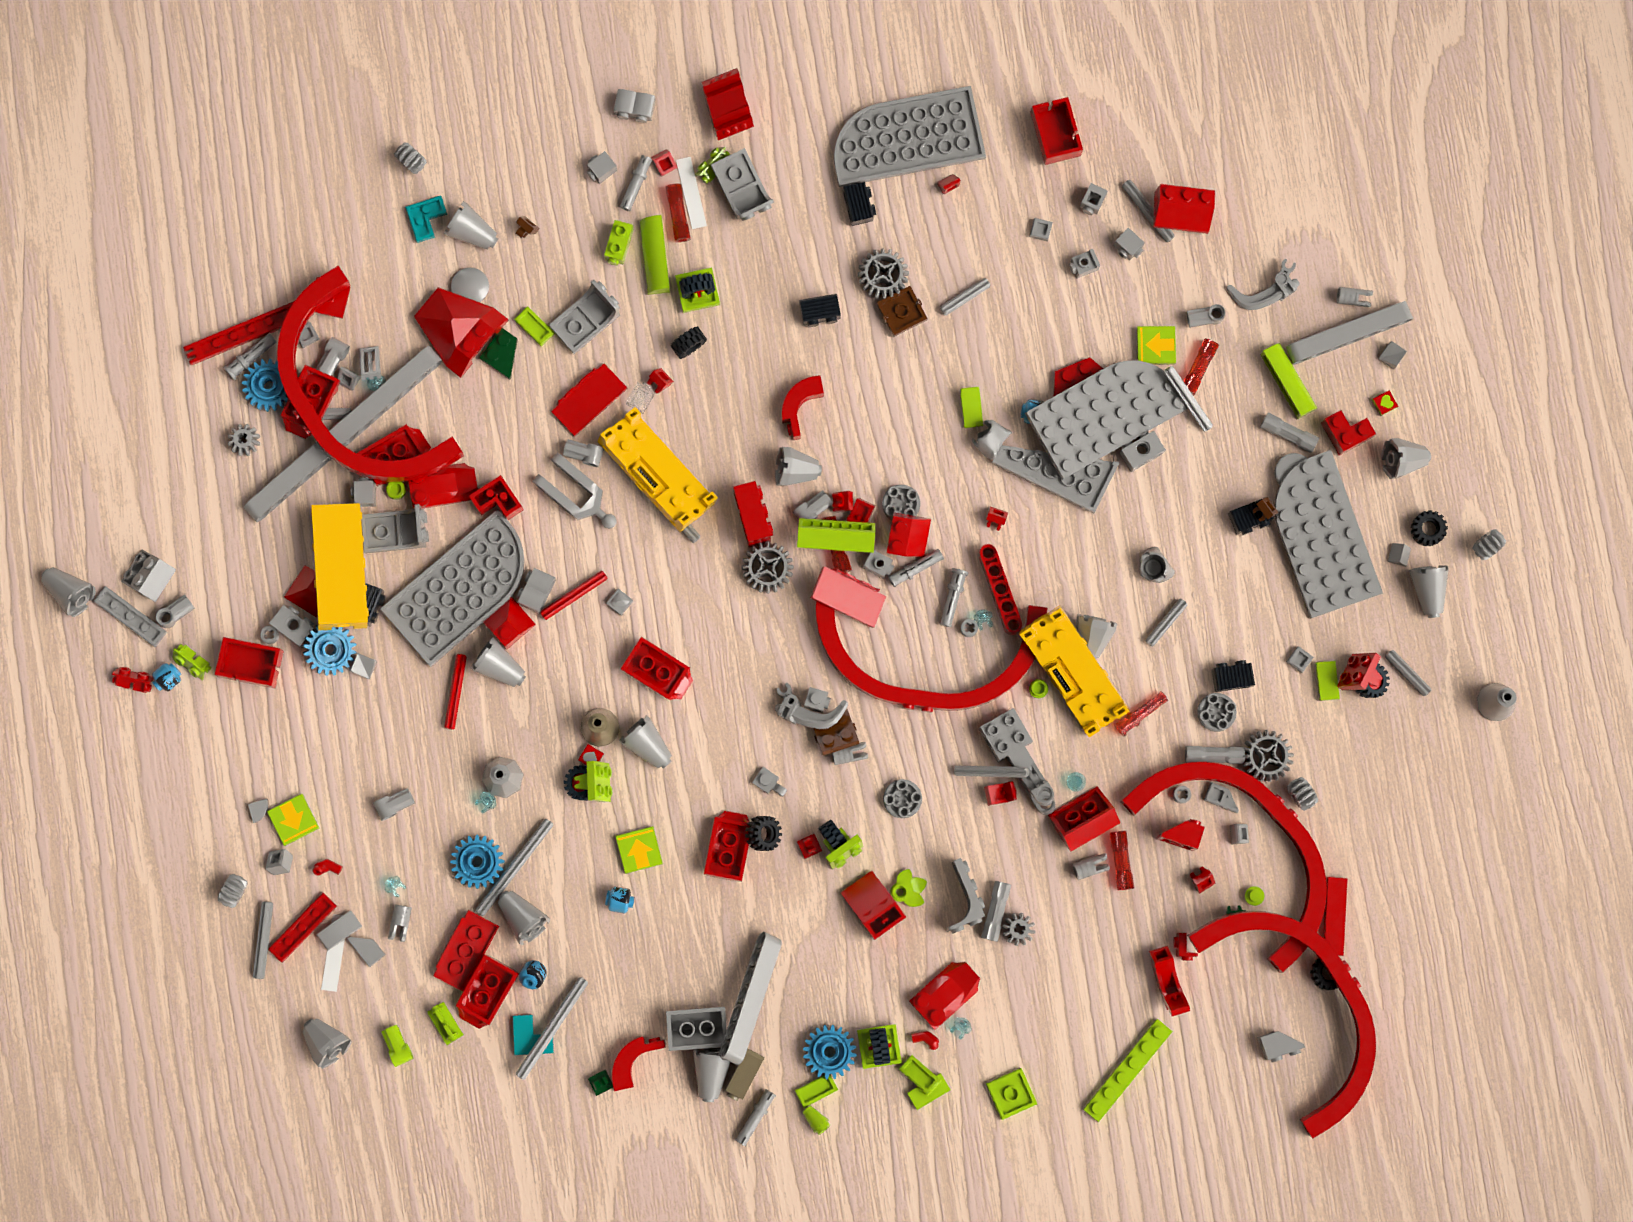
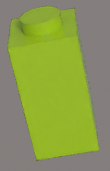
M614 220L604 254L605 260L609 264L615 266L624 264L634 230L632 224Z

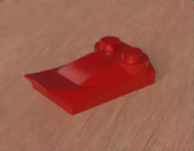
M304 365L298 378L299 384L306 398L322 420L333 396L338 392V386L341 381ZM288 399L280 415L284 421L285 430L306 439L308 435L303 429L305 424L302 419L297 420L292 412L295 408Z
M406 424L357 454L376 460L397 461L424 454L430 450L431 446L420 429L411 428ZM372 479L377 487L387 483V481Z
M465 463L449 465L427 477L408 481L413 508H415V504H419L421 508L425 509L471 501L469 495L478 490L475 468Z
M643 637L639 639L620 669L668 700L682 699L693 682L690 667Z
M724 811L721 815L714 818L704 875L742 882L749 848L747 843L749 838L745 837V834H748V831L745 830L750 827L747 825L750 822L747 815Z
M485 954L456 1004L459 1018L478 1029L490 1025L511 987L516 982L519 973Z
M951 962L912 997L909 1002L933 1030H936L978 992L980 977L966 962Z

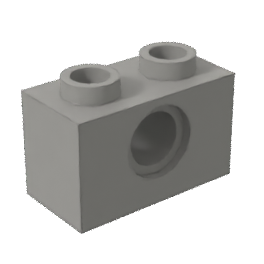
M1146 431L1138 437L1139 440L1134 443L1130 441L1122 446L1123 449L1119 454L1131 472L1164 454L1166 451L1155 431L1151 433ZM1137 447H1145L1146 453L1140 454L1137 451Z
M283 605L269 624L303 649L302 645L308 642L305 637H312L309 631H317L313 628L314 623L306 617L301 619L297 616L300 612L292 606L287 608ZM292 621H298L299 623L298 628L295 630H290V623Z

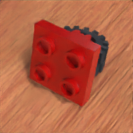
M1376 652L1352 654L1347 661L1348 664L1339 678L1340 681L1337 687L1341 690H1356V693H1360L1359 696L1365 698L1383 696V692L1388 690L1385 687L1389 686L1390 683H1387V680H1390V678L1386 676L1388 671L1384 670L1385 667L1378 664L1381 656Z

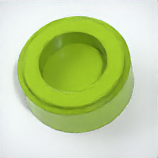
M389 482L386 492L391 499L399 500L404 497L406 487L402 482Z

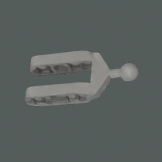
M557 452L551 461L589 492L592 497L580 509L540 474L532 482L577 520L596 515L602 520V525L605 528H613L617 523L616 517L612 514H606L600 509L603 490Z

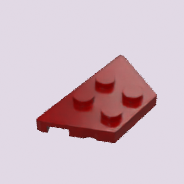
M1089 357L1055 371L1053 396L1062 393L1104 368Z

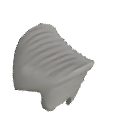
M985 420L984 424L988 429L978 433V443L974 439H972V442L985 457L993 460L996 457L997 451H999V448L1012 431L1004 428L994 420Z
M1156 546L1147 550L1140 558V574L1149 581L1162 583L1172 578L1175 574V570H1173Z

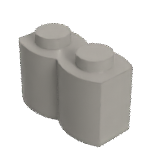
M618 89L614 114L624 120H627L629 117L636 118V121L641 123L652 121L656 101L655 96Z
M536 568L532 572L529 571L525 578V582H527L525 588H521L517 594L518 604L540 614L556 578Z

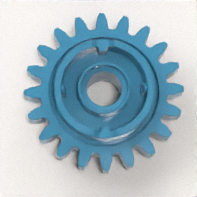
M261 359L260 366L254 362L255 369L248 367L251 374H244L247 381H243L242 384L247 388H244L242 391L248 394L245 398L247 401L251 400L250 404L252 406L257 404L258 410H261L263 406L266 412L269 411L270 406L274 411L277 410V405L284 408L282 402H287L288 398L281 382L278 360L273 364V360L269 359L268 364H266ZM268 381H272V388L265 389V384Z
M316 625L317 632L309 631L312 637H305L309 643L302 646L308 649L303 652V655L309 656L305 662H312L311 669L318 667L317 673L319 674L324 669V675L328 676L331 670V673L335 676L337 669L343 673L342 666L350 667L347 661H354L350 655L357 652L351 648L357 644L350 642L354 636H347L349 633L348 629L342 631L343 627H332V630L318 631V625ZM328 644L334 645V651L331 654H326L325 647Z
M479 835L475 836L474 841L468 836V843L461 840L463 846H455L458 853L451 854L456 857V860L450 861L451 864H456V867L451 869L453 872L458 871L455 878L462 877L461 884H465L468 881L469 888L472 887L473 883H475L476 889H479L480 883L486 888L487 881L494 884L493 876L500 878L497 871L504 870L499 866V864L505 863L504 860L499 859L504 853H497L500 846L496 845L493 847V839L487 843V836H484L481 841ZM478 856L481 857L483 860L482 865L474 867L473 859Z
M824 1025L823 1032L816 1028L817 1035L809 1034L812 1040H805L809 1047L803 1048L804 1051L808 1052L803 1058L810 1060L806 1063V1066L813 1065L811 1073L818 1070V1077L824 1073L827 1080L829 1074H832L833 1079H836V1073L844 1076L843 1069L848 1072L850 1071L847 1064L854 1065L855 1062L850 1058L857 1056L851 1050L857 1047L850 1045L854 1040L853 1038H846L849 1032L841 1034L842 1027L835 1031L834 1025L831 1026L830 1030ZM827 1047L835 1049V1055L831 1058L824 1054V1050Z

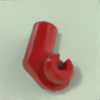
M325 859L317 862L312 871L317 876L328 871L339 875L343 866Z
M923 1031L911 1034L913 1043L924 1041L929 1046V1049H938L939 1039L931 1032Z

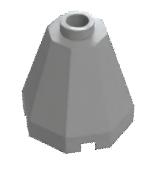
M1400 438L1389 439L1390 441L1384 442L1381 458L1386 462V465H1383V471L1389 479H1397L1425 467L1431 460L1430 451L1423 445Z
M791 447L779 448L776 458L778 470H775L777 486H787L816 480L821 475L822 466L819 465L818 460Z
M1077 614V631L1087 642L1086 645L1094 657L1099 658L1115 633L1117 623L1113 621L1106 622V619Z
M498 757L485 765L482 782L490 795L508 798L520 790L524 774L515 760ZM502 772V773H503V777H502V778H498V777H499V773Z
M310 1019L304 1024L303 1035L310 1054L316 1065L322 1069L335 1063L339 1059L336 1056L340 1052L344 1055L352 1043L348 1036L319 1019Z

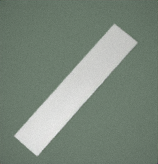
M691 157L678 159L676 162L692 229L705 227L707 224Z
M333 914L332 923L343 915ZM344 941L327 951L321 990L337 992Z

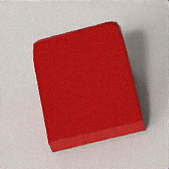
M667 149L651 157L661 177L678 168L670 151Z
M952 174L938 181L937 185L942 193L946 194L959 187L961 180Z

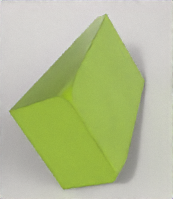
M979 387L960 389L964 428L983 426Z

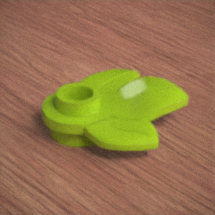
M910 869L903 870L898 874L897 882L891 887L890 895L895 901L904 902L909 907L921 906L925 902L920 893L925 889L927 881L919 877L912 878ZM897 889L903 890L902 896L896 894Z

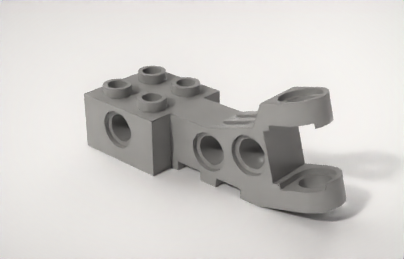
M1012 708L981 726L979 731L997 762L1007 758L1012 767L1028 768V777L1018 778L1038 812L1043 815H1049L1054 812L1056 804L1053 789L1048 781L1045 780L1026 749V746L1031 744L1033 740L1015 709ZM1051 804L1050 808H1048V809H1043V808L1040 806V805L1048 806V805Z

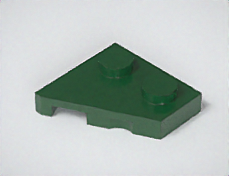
M502 328L481 355L480 360L510 380L512 378L518 339Z

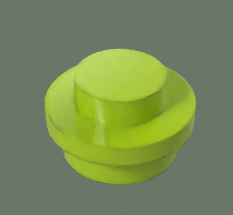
M1036 679L1030 683L1029 692L1034 698H1043L1048 692V685L1045 681Z
M1253 886L1246 890L1245 900L1248 904L1257 906L1264 901L1265 896L1261 888Z

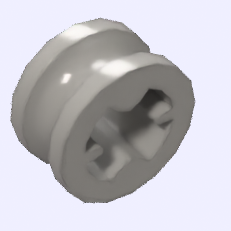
M972 619L965 620L961 625V633L965 637H973L978 631V624ZM965 624L969 626L974 625L975 628L972 629L974 632H966L964 630L966 629Z
M266 626L261 630L260 636L265 643L274 644L279 639V632L272 626ZM267 631H274V634H272L274 638L266 640L265 636L267 635L265 633Z
M1186 786L1175 788L1172 794L1174 801L1180 804L1189 801L1191 798L1190 789ZM1178 790L1186 792V799L1178 798Z

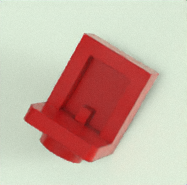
M857 498L853 511H851L846 521L868 523L876 505Z
M1013 781L984 787L988 806L1017 800V791Z
M1176 933V937H1173V948H1176V957H1181L1183 961H1193V957H1198V953L1187 952V933Z

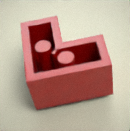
M1342 410L1330 415L1321 422L1339 456L1372 439L1376 435L1368 418L1350 426Z
M501 475L469 495L481 516L497 505L507 520H510L524 510Z

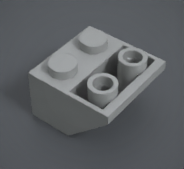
M142 549L135 556L133 564L125 572L121 582L156 602L176 569Z

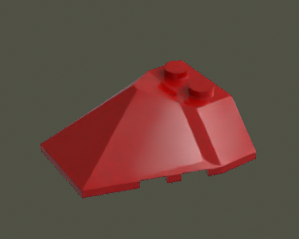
M439 287L414 315L445 366L460 378L473 364L472 359L494 333L498 334L509 321L508 318L494 307Z

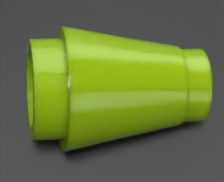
M811 1105L802 1112L814 1133L816 1132L818 1135H821L830 1127L829 1119Z

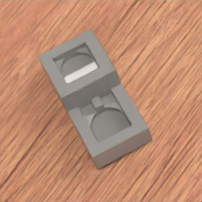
M349 911L319 932L317 936L327 951H329L359 930L362 925L353 912Z

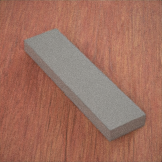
M106 586L94 600L95 603L154 647L159 644L167 631Z

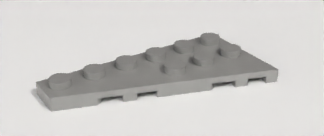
M1001 445L996 457L992 461V464L1093 514L1120 463L1098 459L1062 480L1047 452Z

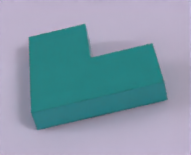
M440 195L405 207L417 243L435 238L430 220L447 215L442 196Z
M533 1015L513 1016L514 1055H528L541 1034H534ZM553 1038L542 1054L554 1053Z

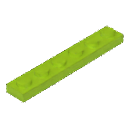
M1156 1019L1083 1110L1097 1122H1100L1173 1031L1159 1019Z

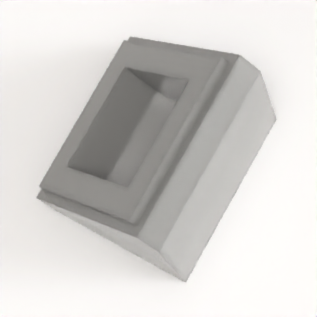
M345 367L340 368L337 379L341 381L340 384L352 391L361 376Z
M1392 543L1388 562L1406 567L1411 548L1405 544Z
M1247 824L1230 825L1231 845L1249 843Z

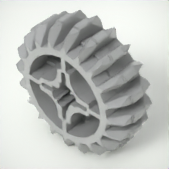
M884 248L881 249V254L874 250V256L868 253V260L863 258L862 263L864 265H859L861 272H858V277L862 278L859 280V283L865 284L863 286L864 291L870 289L868 292L869 296L875 292L876 299H878L879 294H882L883 299L886 298V294L893 297V292L899 294V288H905L903 283H908V278L905 277L909 275V271L905 270L908 265L902 264L904 262L903 257L897 259L899 256L898 252L894 256L891 255V249L888 250V254L884 253ZM878 261H888L890 264L882 265ZM873 265L876 274L870 280L868 270ZM897 268L899 272V278L894 283L892 281L893 278L891 277V274L894 272V269ZM880 272H887V276H880ZM878 283H885L889 287H879L876 285Z
M766 542L765 548H763L762 543H759V550L753 546L752 551L754 553L752 554L749 551L746 553L750 559H743V562L748 564L742 566V570H748V572L743 573V577L750 576L746 582L747 584L754 582L752 589L759 585V592L763 591V587L766 588L767 594L770 593L771 587H773L774 592H777L776 586L779 585L783 589L782 581L788 584L789 579L786 576H793V573L788 571L794 569L793 565H788L793 559H786L789 552L786 551L782 554L781 552L784 547L781 546L777 550V543H774L772 548L769 547V542ZM772 553L778 557L769 560L762 554ZM757 558L761 567L753 574L752 564ZM782 561L784 571L778 577L775 567ZM764 563L768 566L773 564L771 567L772 573L769 570H763L765 569ZM767 575L774 581L763 582L758 578Z
M1264 730L1263 736L1258 731L1256 733L1257 738L1254 735L1250 736L1252 742L1245 741V745L1249 748H1244L1247 755L1243 757L1247 759V762L1243 763V766L1249 765L1250 768L1246 772L1254 771L1252 775L1254 778L1259 774V781L1261 782L1265 776L1267 782H1271L1272 777L1275 781L1279 780L1278 774L1284 777L1285 772L1283 770L1290 771L1286 764H1293V761L1288 759V757L1294 756V753H1288L1292 746H1285L1288 743V739L1281 741L1282 734H1279L1276 738V731H1272L1270 736L1268 730ZM1261 741L1273 742L1268 749L1256 745ZM1277 746L1282 753V762L1276 756ZM1271 750L1272 758L1265 761L1263 754ZM1253 751L1259 756L1258 766L1253 760ZM1268 763L1279 767L1271 772L1262 770Z

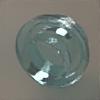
M1074 772L1068 776L1066 783L1070 790L1078 792L1085 787L1086 779L1083 774Z

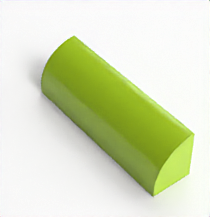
M662 215L649 216L640 220L647 294L670 293Z
M1278 343L1263 350L1260 355L1297 419L1317 410L1316 404L1281 344Z
M799 518L797 548L874 553L875 523Z

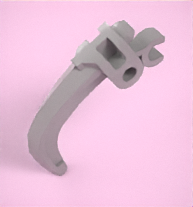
M1284 259L1281 265L1282 269L1275 277V284L1263 292L1247 296L1240 293L1232 285L1227 286V291L1240 307L1247 310H1258L1279 300L1282 301L1294 293L1300 284L1297 279L1291 280L1289 277L1290 273L1294 271L1296 263H1293L1291 268H1286L1287 259Z
M785 683L788 688L785 693H782L777 688L778 695L784 698L782 704L776 705L775 711L778 713V716L795 725L798 723L816 729L829 728L839 721L848 706V702L843 700L828 714L815 713L801 707V703L792 694V688L788 683Z

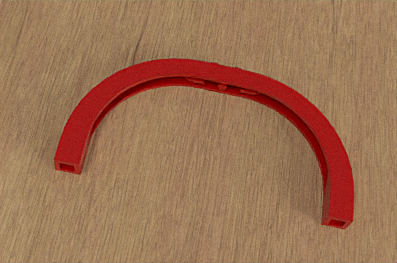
M338 265L313 281L302 291L292 304L282 324L277 350L278 369L285 392L295 408L292 412L298 421L302 419L304 422L303 429L307 435H312L320 447L334 461L353 473L387 482L416 480L437 473L464 457L463 451L453 436L426 453L405 460L383 461L364 457L346 448L329 432L301 389L296 371V351L304 326L321 305L351 286Z
M816 601V623L819 637L829 660L836 670L861 692L887 703L903 705V709L914 710V707L922 708L921 711L933 713V710L958 711L987 704L1015 686L1026 674L1036 658L1022 639L1019 651L1010 666L996 679L978 689L948 694L891 686L872 678L853 662L840 641L835 623V610ZM1028 605L1025 627L1047 614L1048 608Z
M1184 763L1155 773L1140 783L1120 801L1134 816L1163 790L1187 781H1216L1244 792L1270 816L1296 847L1303 862L1307 883L1306 901L1299 922L1315 932L1318 931L1323 918L1327 895L1325 869L1319 850L1309 832L1297 819L1298 815L1291 808L1288 810L1284 805L1285 801L1278 794L1274 795L1263 783L1253 776L1234 767L1219 763ZM1289 936L1267 960L1279 973H1283L1302 955L1307 946L1298 939Z
M1266 911L1236 912L1216 918L1187 935L1198 953L1203 952L1228 936L1249 930H1271L1290 935L1304 943L1318 956L1350 1008L1356 1028L1354 1062L1347 1079L1337 1093L1322 1106L1300 1119L1307 1133L1313 1139L1340 1122L1354 1108L1365 1092L1372 1075L1376 1057V1034L1370 1009L1359 990L1361 985L1356 977L1352 978L1348 972L1351 970L1348 963L1340 959L1331 945L1317 932L1301 922L1287 916Z

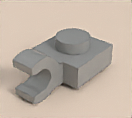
M765 767L761 769L752 782L768 794L773 790L783 797L787 792L786 788L777 783L779 777Z

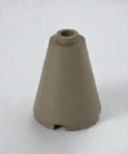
M604 708L593 709L584 716L581 722V733L589 744L597 747L606 746L617 738L619 722L611 711ZM601 722L600 726H595L596 723Z

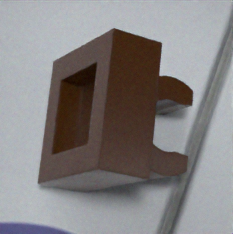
M520 216L516 221L520 228L515 234L520 238H525L528 233L536 234L540 228L526 216Z
M1268 497L1258 502V507L1253 510V513L1258 510L1262 511L1263 516L1258 519L1259 521H1263L1266 518L1270 519L1278 513V510Z

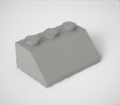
M725 1007L666 1011L669 1051L721 1047L727 1030Z

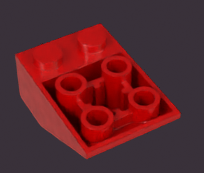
M870 871L841 892V895L873 940H876L906 918V915L873 871Z

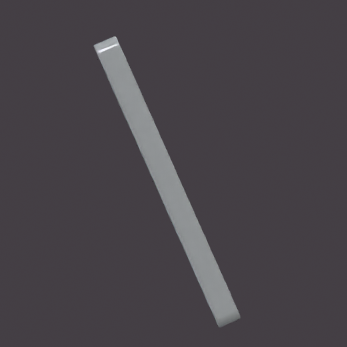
M427 346L329 432L346 447L441 364L442 359L430 346ZM316 442L245 504L244 509L256 522L261 521L332 458Z

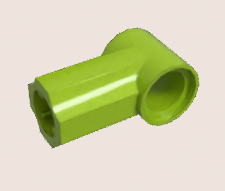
M398 1025L381 1031L389 1049V1056L395 1067L414 1059Z

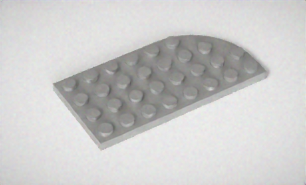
M971 86L893 100L866 107L853 115L844 125L837 138L834 152V164L839 187L986 159Z
M1123 361L1104 368L1029 410L1025 415L1063 480L1188 408L1165 376L1164 370L1147 362Z
M1329 450L1300 462L1286 475L1278 489L1275 499V508L1278 510V513L1275 515V520L1311 619L1383 594L1332 451Z
M497 509L380 608L430 667L479 627L516 592L524 571V551L517 532Z

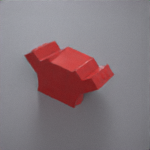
M738 68L701 82L718 141L754 127Z

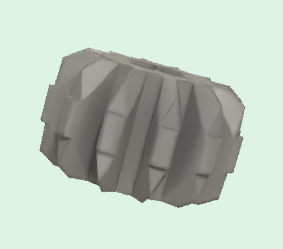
M406 142L400 145L394 153L395 157L413 174L421 171L427 163L426 159Z
M238 424L239 430L236 431L235 428H232L231 430L234 435H228V438L231 439L228 445L232 447L233 453L238 451V455L242 456L245 451L246 455L250 456L249 450L252 449L253 452H256L257 450L254 445L260 446V442L257 441L260 435L255 434L257 431L255 427L250 429V425L246 424L243 429L242 425ZM244 437L245 439H247V442H242L241 438Z
M1493 529L1477 540L1472 549L1481 560H1488L1505 546L1506 540L1501 532L1499 533L1497 529Z
M1303 777L1293 780L1287 786L1288 793L1301 810L1310 809L1318 802L1315 790Z
M231 874L218 895V901L226 907L234 908L247 888V880L239 875Z
M1013 913V921L1010 918L1005 919L1010 925L1002 926V928L1008 929V932H1004L1003 936L1010 934L1011 937L1008 938L1007 942L1010 943L1015 939V946H1018L1019 939L1022 945H1026L1024 937L1029 941L1032 940L1028 933L1035 934V930H1030L1029 927L1034 926L1035 923H1027L1030 920V916L1023 920V913H1020L1019 919H1017L1016 914ZM1016 924H1018L1019 927L1023 926L1024 930L1021 931V935L1018 932H1014Z

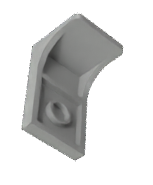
M745 148L711 164L736 219L748 220L755 216L754 212L759 211L761 213L772 208L770 204L774 203V201L765 191Z
M594 279L591 281L588 291L549 324V327L573 354L578 352L620 316L618 301L612 295L609 297L605 286L600 281L596 282Z
M415 504V508L409 510L362 515L365 554L426 548V542H429L428 530L426 531L424 523H427V513L419 504Z
M961 858L954 860L952 865L967 899L968 910L961 922L946 928V931H951L952 934L963 930V925L969 923L971 927L982 922L981 918L985 916L983 908H985L984 902L981 897H977L975 892L978 889L974 879L970 880L968 872H970L966 860L962 861Z

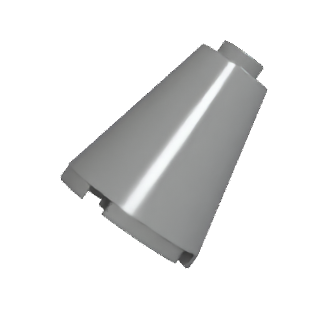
M463 201L461 205L464 208L460 207L447 226L450 231L445 230L444 234L487 250L489 247L493 248L498 241V238H496L497 233Z
M1438 565V568L1427 566L1410 569V576L1424 615H1428V618L1440 617V613L1444 611L1448 566Z
M54 567L48 568L42 573V583L67 615L72 617L80 615L88 608L86 603L89 599L93 601L96 591L92 584Z
M491 638L490 642L488 641L477 656L476 663H473L470 668L477 673L512 687L520 686L526 678L523 675L525 671L494 638Z
M1492 683L1485 686L1477 697L1479 712L1490 721L1507 719L1515 709L1516 693L1511 688L1500 683Z
M647 715L627 731L628 735L626 737L622 736L619 740L623 746L656 768L662 767L664 769L671 762L670 757L672 755L652 720Z
M505 891L499 896L498 905L519 944L524 945L523 941L525 940L528 942L534 940L546 929L543 925L546 922L550 923V918L514 891Z
M721 1047L693 1050L698 1093L704 1102H714V1099L719 1098L730 1065L729 1061L719 1056Z

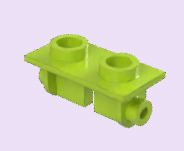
M725 147L713 149L709 154L711 157L707 162L703 161L698 166V172L695 175L703 176L701 179L706 184L716 177L711 164L731 155L727 151L723 152L726 149Z
M180 644L177 649L174 648L172 658L179 666H184L193 677H198L203 681L205 672L208 673L212 668L210 663L200 655L195 660L192 659L196 652L187 645Z
M444 1002L427 1011L446 1045L464 1035Z

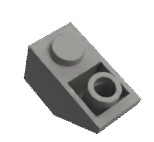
M1279 1031L1257 1037L1265 1060L1271 1059V1062L1283 1059L1282 1055L1288 1053L1290 1056L1301 1053L1300 1049L1305 1048L1303 1043Z

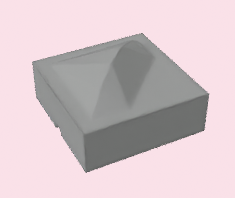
M618 588L606 604L622 616L633 603V600Z

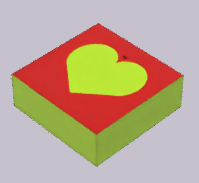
M1390 390L1372 399L1380 416L1399 407Z

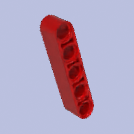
M985 544L979 551L980 563L1003 628L1008 635H1016L1022 628V621L996 548L991 544ZM988 549L993 553V556L985 558L983 551ZM992 567L997 568L999 575H990L989 569ZM998 585L1003 586L1005 593L998 594L995 591V587ZM1002 604H1010L1012 610L1010 612H1004L1002 610ZM1008 622H1016L1018 629H1009Z

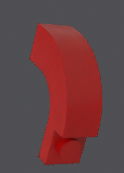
M821 375L799 381L790 389L784 399L782 424L790 422V424H787L788 435H792L793 440L801 439L797 417L799 408L808 400L824 397Z
M1168 946L1149 951L1154 975L1166 1009L1169 1010L1172 1017L1189 1012L1190 1006L1180 986L1174 958Z
M643 1036L634 1039L622 1048L615 1059L612 1069L614 1092L634 1087L632 1077L634 1061L642 1053L666 1048L665 1040H660V1037L648 1039L649 1043L646 1044Z

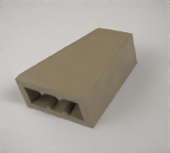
M747 1048L742 1063L738 1065L725 1090L729 1092L728 1097L736 1101L739 1098L743 1100L765 1057Z

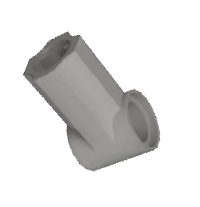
M1220 304L1187 311L1189 328L1208 324L1217 325L1223 321L1225 316V308ZM1219 311L1221 317L1214 318L1211 312Z
M332 337L325 347V354L316 370L332 376L340 361H343L347 356L350 346Z
M568 439L563 455L580 460L589 466L599 467L604 449L598 445H586Z
M821 491L810 501L804 502L797 507L793 514L798 520L799 518L817 519L818 515L830 507L833 502L824 491Z
M183 595L168 607L160 609L156 614V620L163 628H171L178 620L195 608L186 595ZM165 614L171 615L170 620L166 623L162 622V617Z
M407 788L390 797H383L373 804L381 821L393 817L398 811L415 804V801Z

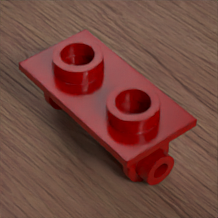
M127 667L117 668L112 673V675H115L112 679V683H115V686L129 689L131 683H134L133 690L143 693L151 692L152 685L150 683L154 679L152 676H149V673L133 672Z

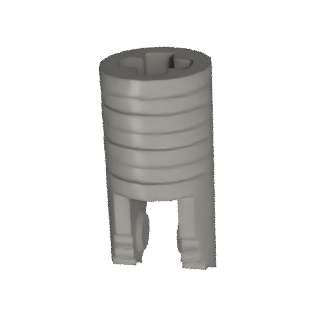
M1339 287L1337 303L1371 307L1369 301H1360L1358 299L1359 295L1372 296L1373 291Z
M860 742L858 745L833 752L834 765L867 759L868 753L866 752L852 753V751L864 749L866 742Z
M1103 853L1073 863V870L1077 880L1110 870L1108 864L1095 867V864L1107 860V854Z
M395 904L388 939H394L397 925H400L399 938L401 942H405L412 907Z

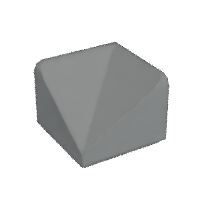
M1391 341L1379 357V360L1395 369L1407 351Z
M357 653L350 671L370 679L377 661Z
M286 849L269 852L266 869L273 875L289 873L293 855Z

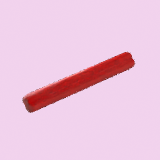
M604 571L598 572L541 610L542 617L545 620L549 619L606 581L608 578Z
M457 654L444 724V727L450 730H454L467 660V656L464 654Z

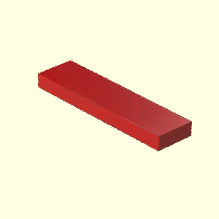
M1327 877L1324 939L1331 945L1338 956H1344L1348 878Z
M322 893L268 950L283 963L335 910L337 905L325 893Z

